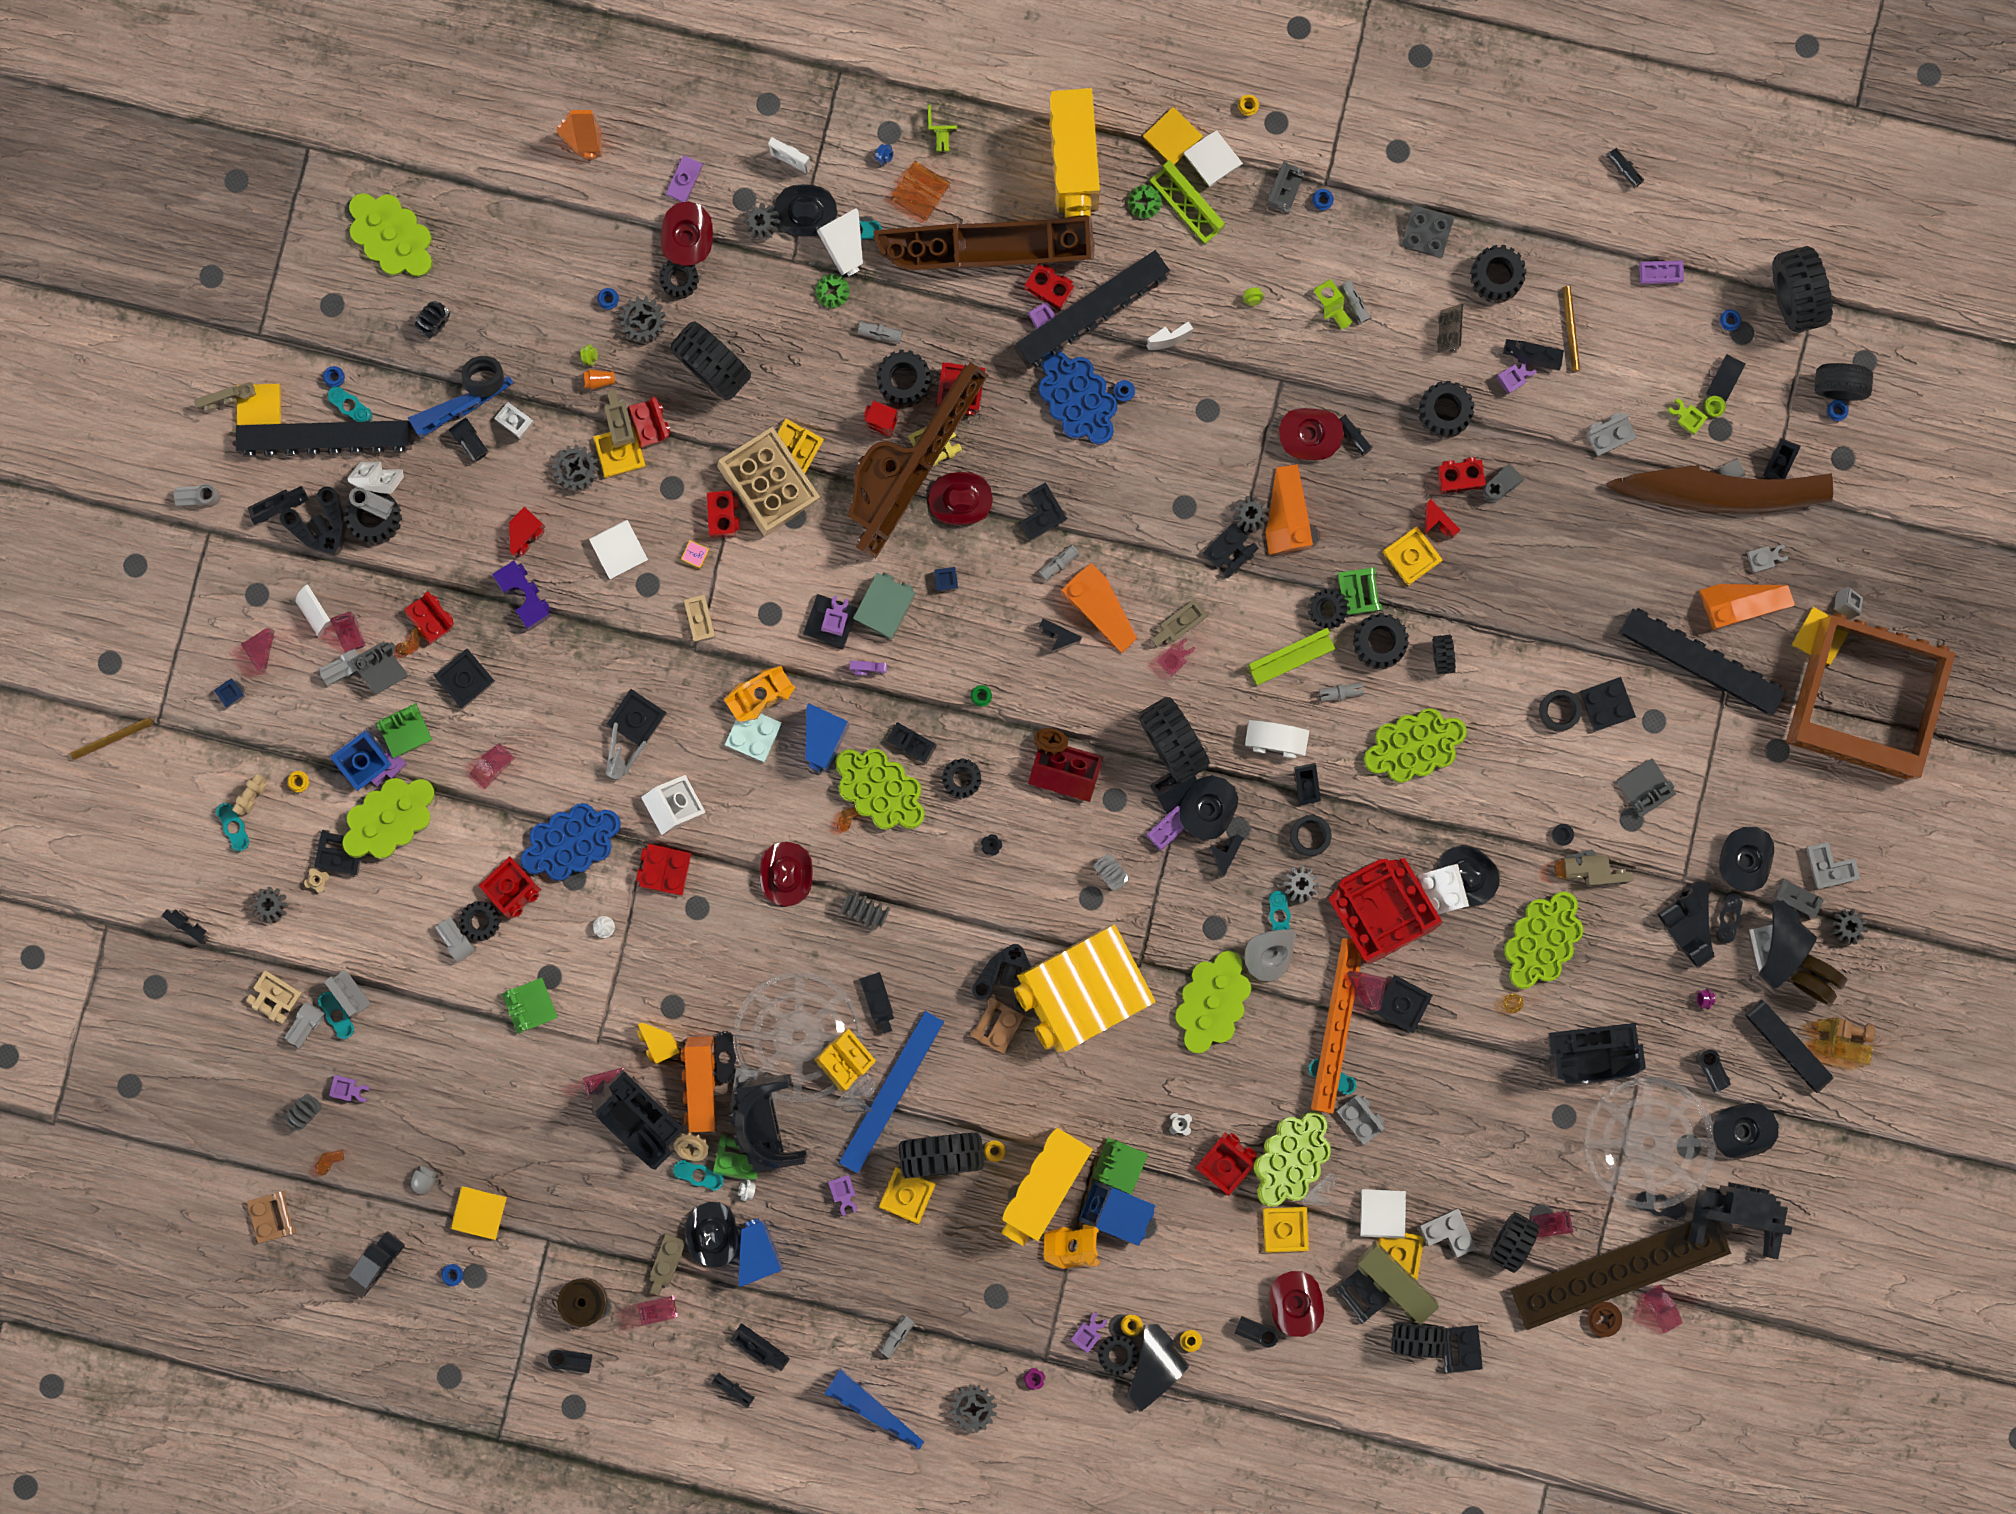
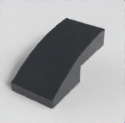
M1726 354L1706 394L1709 396H1719L1726 403L1746 363Z
M898 722L886 740L926 764L937 747L934 742Z

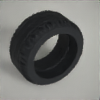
M1823 364L1816 370L1814 390L1819 396L1834 400H1865L1872 393L1873 372L1867 367L1855 364Z

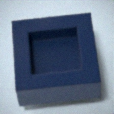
M955 567L934 570L937 592L958 589Z
M230 678L214 690L227 709L245 697L233 678Z

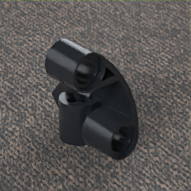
M1696 880L1678 893L1676 900L1660 911L1658 917L1682 951L1699 969L1715 956L1709 927L1710 884Z
M1784 900L1771 903L1773 927L1770 951L1766 964L1759 972V976L1773 989L1781 986L1796 971L1817 940V937L1799 921V914Z
M1159 1324L1144 1325L1137 1369L1129 1392L1126 1395V1398L1139 1412L1147 1408L1169 1389L1190 1366L1176 1351L1174 1341Z

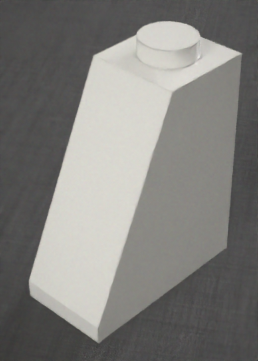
M855 208L817 230L841 276L845 273L851 276L860 271L858 266L863 264L859 212Z

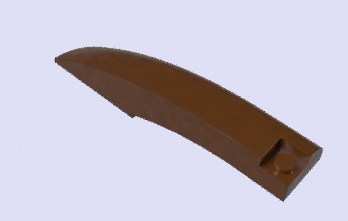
M1090 216L998 223H955L873 230L876 244L883 256L892 264L907 270L984 268L1092 260L1095 253L1092 218Z
M1699 465L1633 474L1624 477L1623 481L1622 478H1617L1607 483V488L1638 499L1674 508L1709 513H1772L1804 509L1809 505L1828 503L1833 500L1832 473L1792 479L1764 480L1721 475L1701 470Z

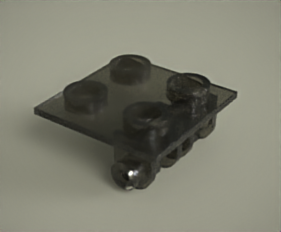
M1463 304L1440 310L1438 317L1439 335L1437 337L1438 353L1444 351L1457 353V349L1461 346Z

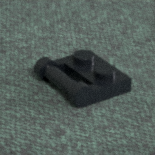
M323 829L320 835L314 867L358 876L362 857L354 858L343 850L327 848L328 841L343 844L344 835L333 834L329 830Z
M1357 1269L1333 1291L1344 1299L1358 1316L1357 1320L1363 1324L1386 1305L1390 1299L1385 1291L1381 1292L1374 1285L1373 1282L1375 1280L1370 1275L1366 1277ZM1352 1285L1370 1307L1366 1312L1346 1289L1348 1286Z
M1478 1325L1447 1328V1351L1444 1357L1445 1366H1443V1373L1483 1369ZM1452 1334H1456L1459 1356V1364L1457 1365L1453 1364L1450 1337Z

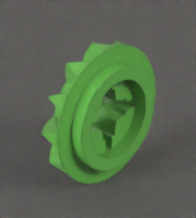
M1142 184L1133 188L1128 196V208L1138 218H1151L1161 208L1162 198L1158 190L1151 185ZM1143 193L1147 199L1151 200V202H1148L1147 210H1145L1143 203L1138 202L1142 200Z
M831 273L830 275L823 276L817 282L815 292L818 301L828 308H837L847 301L850 288L848 282L841 275ZM828 283L833 288L836 286L838 287V289L836 290L838 298H836V296L832 293L829 295L827 294V292L829 291Z

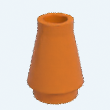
M588 369V371L583 372L584 388L594 390L615 384L614 371L607 372Z

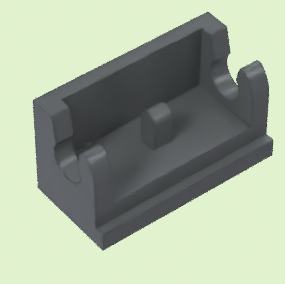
M1283 161L1267 206L1289 214L1304 176L1302 169Z
M1784 878L1772 899L1775 902L1784 900L1797 913L1811 920L1816 918L1824 901L1823 898Z

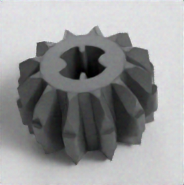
M760 203L759 209L757 206L752 205L754 212L746 211L750 218L744 219V223L749 224L745 230L751 232L753 238L759 236L760 240H764L765 234L767 237L772 238L771 231L778 232L774 225L780 224V220L775 219L779 213L773 211L771 205L765 207L764 203ZM760 218L766 221L764 225L758 222Z
M1246 496V504L1242 500H1238L1237 503L1240 507L1233 508L1234 512L1239 513L1233 516V520H1240L1236 525L1238 528L1243 524L1245 525L1244 532L1248 531L1249 526H1251L1253 533L1257 531L1256 525L1263 529L1264 524L1262 521L1267 522L1269 517L1263 515L1267 514L1269 509H1261L1265 505V501L1257 504V496L1254 497L1253 502L1250 501L1249 496ZM1248 510H1253L1252 513L1256 512L1253 519H1249L1250 516H1246Z
M267 887L266 892L263 889H259L261 897L253 895V899L257 900V903H252L251 907L257 908L253 915H260L259 921L263 922L267 918V923L272 924L273 917L279 922L281 920L279 913L282 915L287 914L286 911L282 910V907H288L289 903H282L287 896L285 894L280 895V889L276 888L273 892L272 887ZM273 902L274 907H270V911H268L269 908H266L265 905Z
M1846 909L1841 910V915H1834L1838 922L1833 921L1830 925L1836 927V930H1832L1831 933L1839 934L1836 938L1837 942L1844 938V945H1849L1850 941L1853 945L1858 944L1857 938L1859 940L1865 939L1861 932H1868V928L1863 927V924H1867L1868 921L1860 920L1863 916L1862 912L1855 916V909H1850L1849 914ZM1848 924H1853L1854 928L1851 929V932L1850 930H1846L1845 926Z
M305 1094L286 1113L285 1120L297 1131L302 1130L319 1113L322 1106L315 1097Z

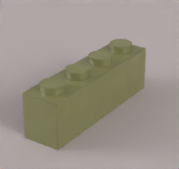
M1377 1241L1357 1259L1360 1272L1366 1277L1370 1275L1375 1280L1373 1282L1374 1285L1381 1292L1385 1290L1390 1295V1301L1396 1307L1401 1306L1406 1311L1404 1314L1413 1323L1417 1321L1421 1325L1439 1308L1438 1301Z

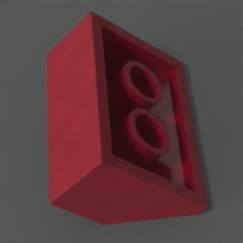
M1070 746L1062 754L1056 753L1055 756L1049 752L1045 754L1044 750H1038L1028 784L1090 802L1104 756Z

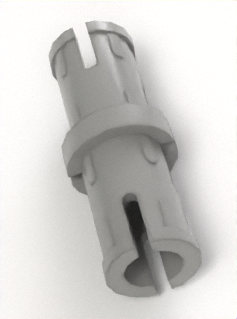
M1349 280L1339 286L1348 302L1347 306L1351 308L1358 324L1371 319L1362 302L1363 298L1357 293L1352 281Z
M863 321L860 322L858 334L875 337L878 341L884 339L899 344L903 330L885 327L881 323L876 325Z
M1071 544L1058 556L1055 555L1052 558L1053 560L1038 572L1048 582L1055 574L1061 570L1064 571L1071 561L1080 556V553Z
M1362 682L1348 685L1337 684V687L1319 689V695L1328 694V696L1320 697L1321 703L1336 699L1342 701L1347 697L1364 695L1363 689L1354 690L1355 688L1363 687Z
M904 1314L895 1329L890 1331V1336L879 1351L888 1358H891L897 1347L904 1343V1338L916 1322Z

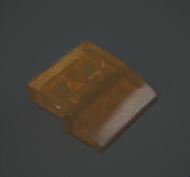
M914 161L903 176L901 183L891 195L890 200L927 222L951 182Z

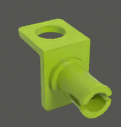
M928 105V130L936 132V152H942V143H944V152L950 151L949 132L957 130V125L932 126L931 105Z
M1332 279L1315 287L1314 293L1324 305V318L1328 319L1333 316L1341 329L1351 325L1352 320L1343 309L1344 296ZM1329 287L1334 291L1332 297L1326 298L1322 295L1321 291Z

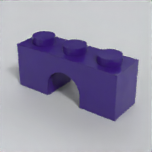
M512 561L492 575L506 595L514 590L524 591L526 595L525 603L515 611L530 631L551 617L548 612L551 608L545 599L541 601L537 593L540 591L533 581L529 583L525 577L528 572L522 563L517 565L515 561Z

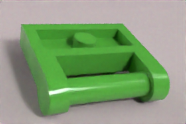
M1376 568L1337 573L1340 593L1346 596L1345 599L1349 601L1347 606L1350 607V611L1347 610V614L1355 615L1382 611V604H1379L1375 580ZM1363 576L1367 578L1371 605H1365L1361 584V577Z
M721 1134L713 1174L757 1181L758 1172H754L752 1165L749 1166L746 1155L725 1152L726 1146L740 1149V1146H736L735 1139L727 1138V1135Z

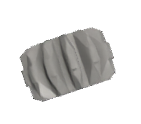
M1111 854L1102 856L1094 864L1095 870L1111 890L1116 891L1129 881V876Z
M1300 866L1299 874L1295 867L1292 868L1294 877L1288 873L1285 875L1291 882H1283V886H1290V889H1287L1285 894L1293 892L1294 894L1291 896L1292 901L1298 895L1299 903H1303L1304 895L1308 901H1311L1312 898L1309 892L1317 895L1318 892L1313 887H1320V883H1313V880L1317 879L1318 875L1310 877L1309 875L1313 869L1309 868L1304 873V866ZM1300 879H1304V882H1307V886L1303 890H1299L1300 886L1296 887V883Z

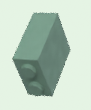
M883 572L882 575L879 573L875 575L853 620L893 640L916 593L912 591L914 588L909 584L902 582L900 585L893 581L895 579L893 576Z

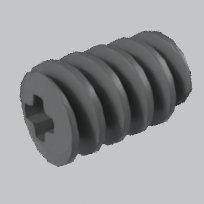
M850 891L842 906L841 914L844 915L849 911L850 919L857 915V922L865 919V926L873 922V930H876L879 926L881 929L889 914L890 907L882 911V903L874 907V899L866 903L867 896L864 895L861 899H858L859 892L851 896Z

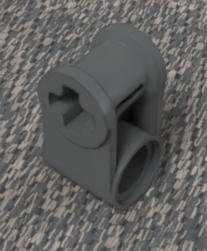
M1509 463L1487 483L1483 490V497L1487 502L1496 503L1508 492L1515 489L1524 478ZM1496 488L1498 490L1497 493H1490L1491 489L1494 490Z

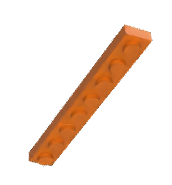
M1342 938L1311 1105V1110L1333 1114L1362 959L1354 943L1348 938Z

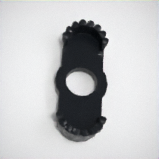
M1734 892L1728 893L1723 898L1725 903L1719 915L1720 925L1718 932H1716V938L1724 944L1730 943L1735 939L1737 927L1741 922L1740 913L1743 900L1740 895ZM1729 911L1736 914V921L1733 924H1728L1724 920L1725 914Z
M722 1031L715 1039L717 1041V1052L715 1053L717 1073L715 1076L719 1082L728 1083L735 1076L734 1063L737 1058L734 1051L735 1038L731 1032ZM723 1051H729L732 1055V1060L727 1064L722 1063L719 1059Z
M1642 1191L1635 1198L1637 1208L1649 1211L1656 1216H1666L1674 1220H1680L1684 1218L1687 1212L1684 1203L1668 1199L1664 1195H1653L1647 1193V1191ZM1658 1199H1662L1666 1203V1208L1662 1212L1654 1209V1202Z

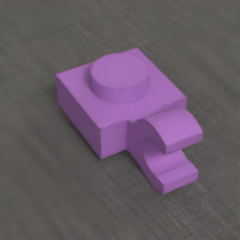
M390 750L385 754L392 765L372 780L376 786L387 775L390 778H394L407 765L399 756L393 759Z

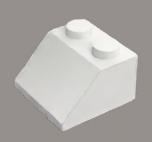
M686 775L661 784L641 797L661 835L673 831L706 813Z

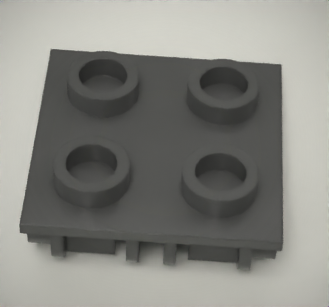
M1413 205L1401 246L1443 257L1455 216Z
M383 641L350 660L375 695L409 676L393 655L396 646L392 642L385 643Z
M1653 758L1616 781L1640 818L1676 795L1673 789L1674 785L1671 781H1667Z

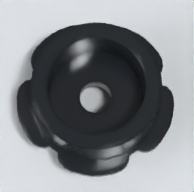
M990 834L988 837L985 836L981 841L982 851L987 855H997L1002 848V841L994 834Z

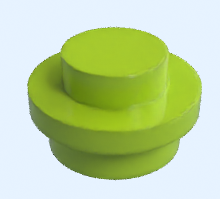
M1254 287L1244 291L1243 302L1250 306L1259 305L1264 300V293L1261 292L1260 288Z
M591 344L581 348L583 364L593 366L595 361L598 360L597 350Z
M1711 396L1704 403V410L1710 417H1719L1725 412V401L1719 396Z

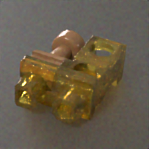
M1834 1017L1817 1020L1816 1031L1826 1032L1827 1036L1826 1041L1815 1039L1813 1051L1824 1054L1823 1057L1865 1066L1870 1065L1873 1046L1851 1042V1036H1862L1864 1041L1873 1042L1875 1025L1866 1024L1865 1028L1852 1025L1848 1020Z

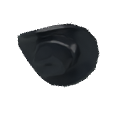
M806 184L792 185L783 189L776 198L773 210L779 213L775 219H779L780 224L776 225L783 233L801 237L819 236L817 230L834 221L838 213L836 201L828 190Z
M1213 775L1199 778L1193 783L1186 793L1179 811L1180 821L1185 830L1194 837L1203 840L1217 839L1231 823L1238 806L1239 798L1235 787L1226 779Z
M1742 827L1731 832L1726 838L1720 854L1719 869L1722 878L1731 887L1740 891H1755L1764 886L1770 874L1774 857V842L1769 833L1758 827Z
M1464 844L1452 847L1443 854L1437 869L1458 864L1469 906L1484 905L1494 897L1500 886V872L1496 864L1487 855L1473 846Z
M1739 1104L1722 1110L1716 1116L1713 1125V1139L1718 1150L1725 1157L1733 1159L1751 1157L1764 1153L1773 1147L1778 1139L1779 1124L1773 1112L1762 1104Z
M707 1202L696 1206L687 1216L685 1223L686 1244L690 1255L697 1263L706 1267H721L729 1264L737 1256L739 1240L735 1217L732 1210L722 1202Z

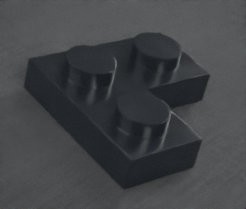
M1046 482L1027 493L1037 512L1019 523L1031 542L1067 521V517Z
M166 909L161 915L177 929L185 931L200 944H205L210 938L205 934L207 932L205 928L198 923L194 926L188 921L190 917L181 910L174 909L173 911Z

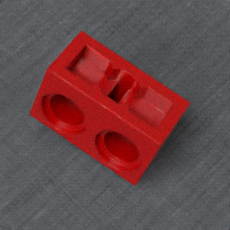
M1037 264L1025 283L1024 289L1042 301L1048 302L1050 306L1061 312L1074 291L1073 281L1062 275L1059 277L1054 274L1055 270L1046 264L1043 266ZM1038 276L1047 278V282L1043 285H1039L1035 280ZM1057 287H1062L1066 292L1062 296H1057L1053 291Z
M873 401L871 406L867 405L863 415L867 428L889 437L892 436L899 418L897 409Z
M1476 457L1463 459L1461 463H1455V460L1444 461L1437 468L1441 494L1483 489L1486 486L1482 460H1476ZM1474 469L1477 472V477L1469 478L1466 470ZM1448 471L1453 472L1456 475V480L1448 481L1445 478V473Z
M733 491L707 492L710 538L735 537L736 531L740 530L739 518H735V509H739L738 496H734ZM720 499H727L729 501L726 508L721 509L717 507ZM722 520H728L730 526L726 530H721L718 527L719 523Z

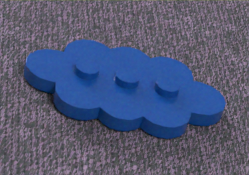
M1063 352L1054 357L1051 354L1045 358L1046 362L1042 364V369L1046 376L1040 381L1038 393L1045 402L1050 403L1049 412L1051 417L1062 422L1064 433L1072 439H1079L1086 435L1096 445L1108 443L1114 433V427L1110 419L1116 414L1117 401L1112 394L1106 392L1107 384L1105 379L1094 374V367L1087 358L1076 357L1069 360Z
M585 803L576 804L569 813H555L551 817L549 824L540 823L532 828L530 832L532 846L528 847L521 855V865L530 874L537 875L546 872L555 881L566 880L573 871L585 872L591 867L593 861H603L611 854L612 844L610 838L619 832L621 828L620 818L611 810H602L596 813L592 806Z

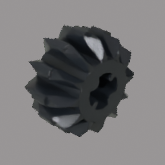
M436 300L431 301L427 306H424L419 316L416 317V329L428 338L435 337L449 321L450 312L442 303Z

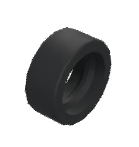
M474 357L467 361L462 368L463 385L471 395L487 397L498 392L503 386L504 375L501 364L493 357ZM479 371L495 373V376L486 382H476L470 379L472 375Z
M1556 690L1549 693L1542 700L1539 707V716L1542 723L1553 731L1563 732L1571 729L1579 722L1582 714V706L1579 699L1567 690ZM1564 698L1571 703L1573 715L1568 722L1556 723L1549 717L1548 706L1554 699Z
M1305 815L1299 818L1292 826L1290 832V842L1293 848L1298 853L1308 857L1323 853L1330 845L1332 839L1331 828L1328 822L1316 815ZM1307 823L1317 824L1323 831V841L1316 848H1306L1298 839L1299 829Z

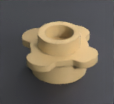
M311 868L309 870V877L304 881V885L307 888L316 889L319 893L323 892L327 880H329V874L319 872L317 868Z

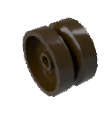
M1808 954L1801 963V967L1805 972L1795 971L1790 982L1810 997L1825 1005L1832 1006L1837 998L1833 989H1843L1848 979L1831 965Z
M587 1277L577 1278L567 1283L560 1291L557 1300L558 1311L563 1320L576 1327L590 1326L601 1320L609 1304L608 1294L603 1285L597 1280ZM581 1298L586 1300V1305L582 1307L579 1305Z

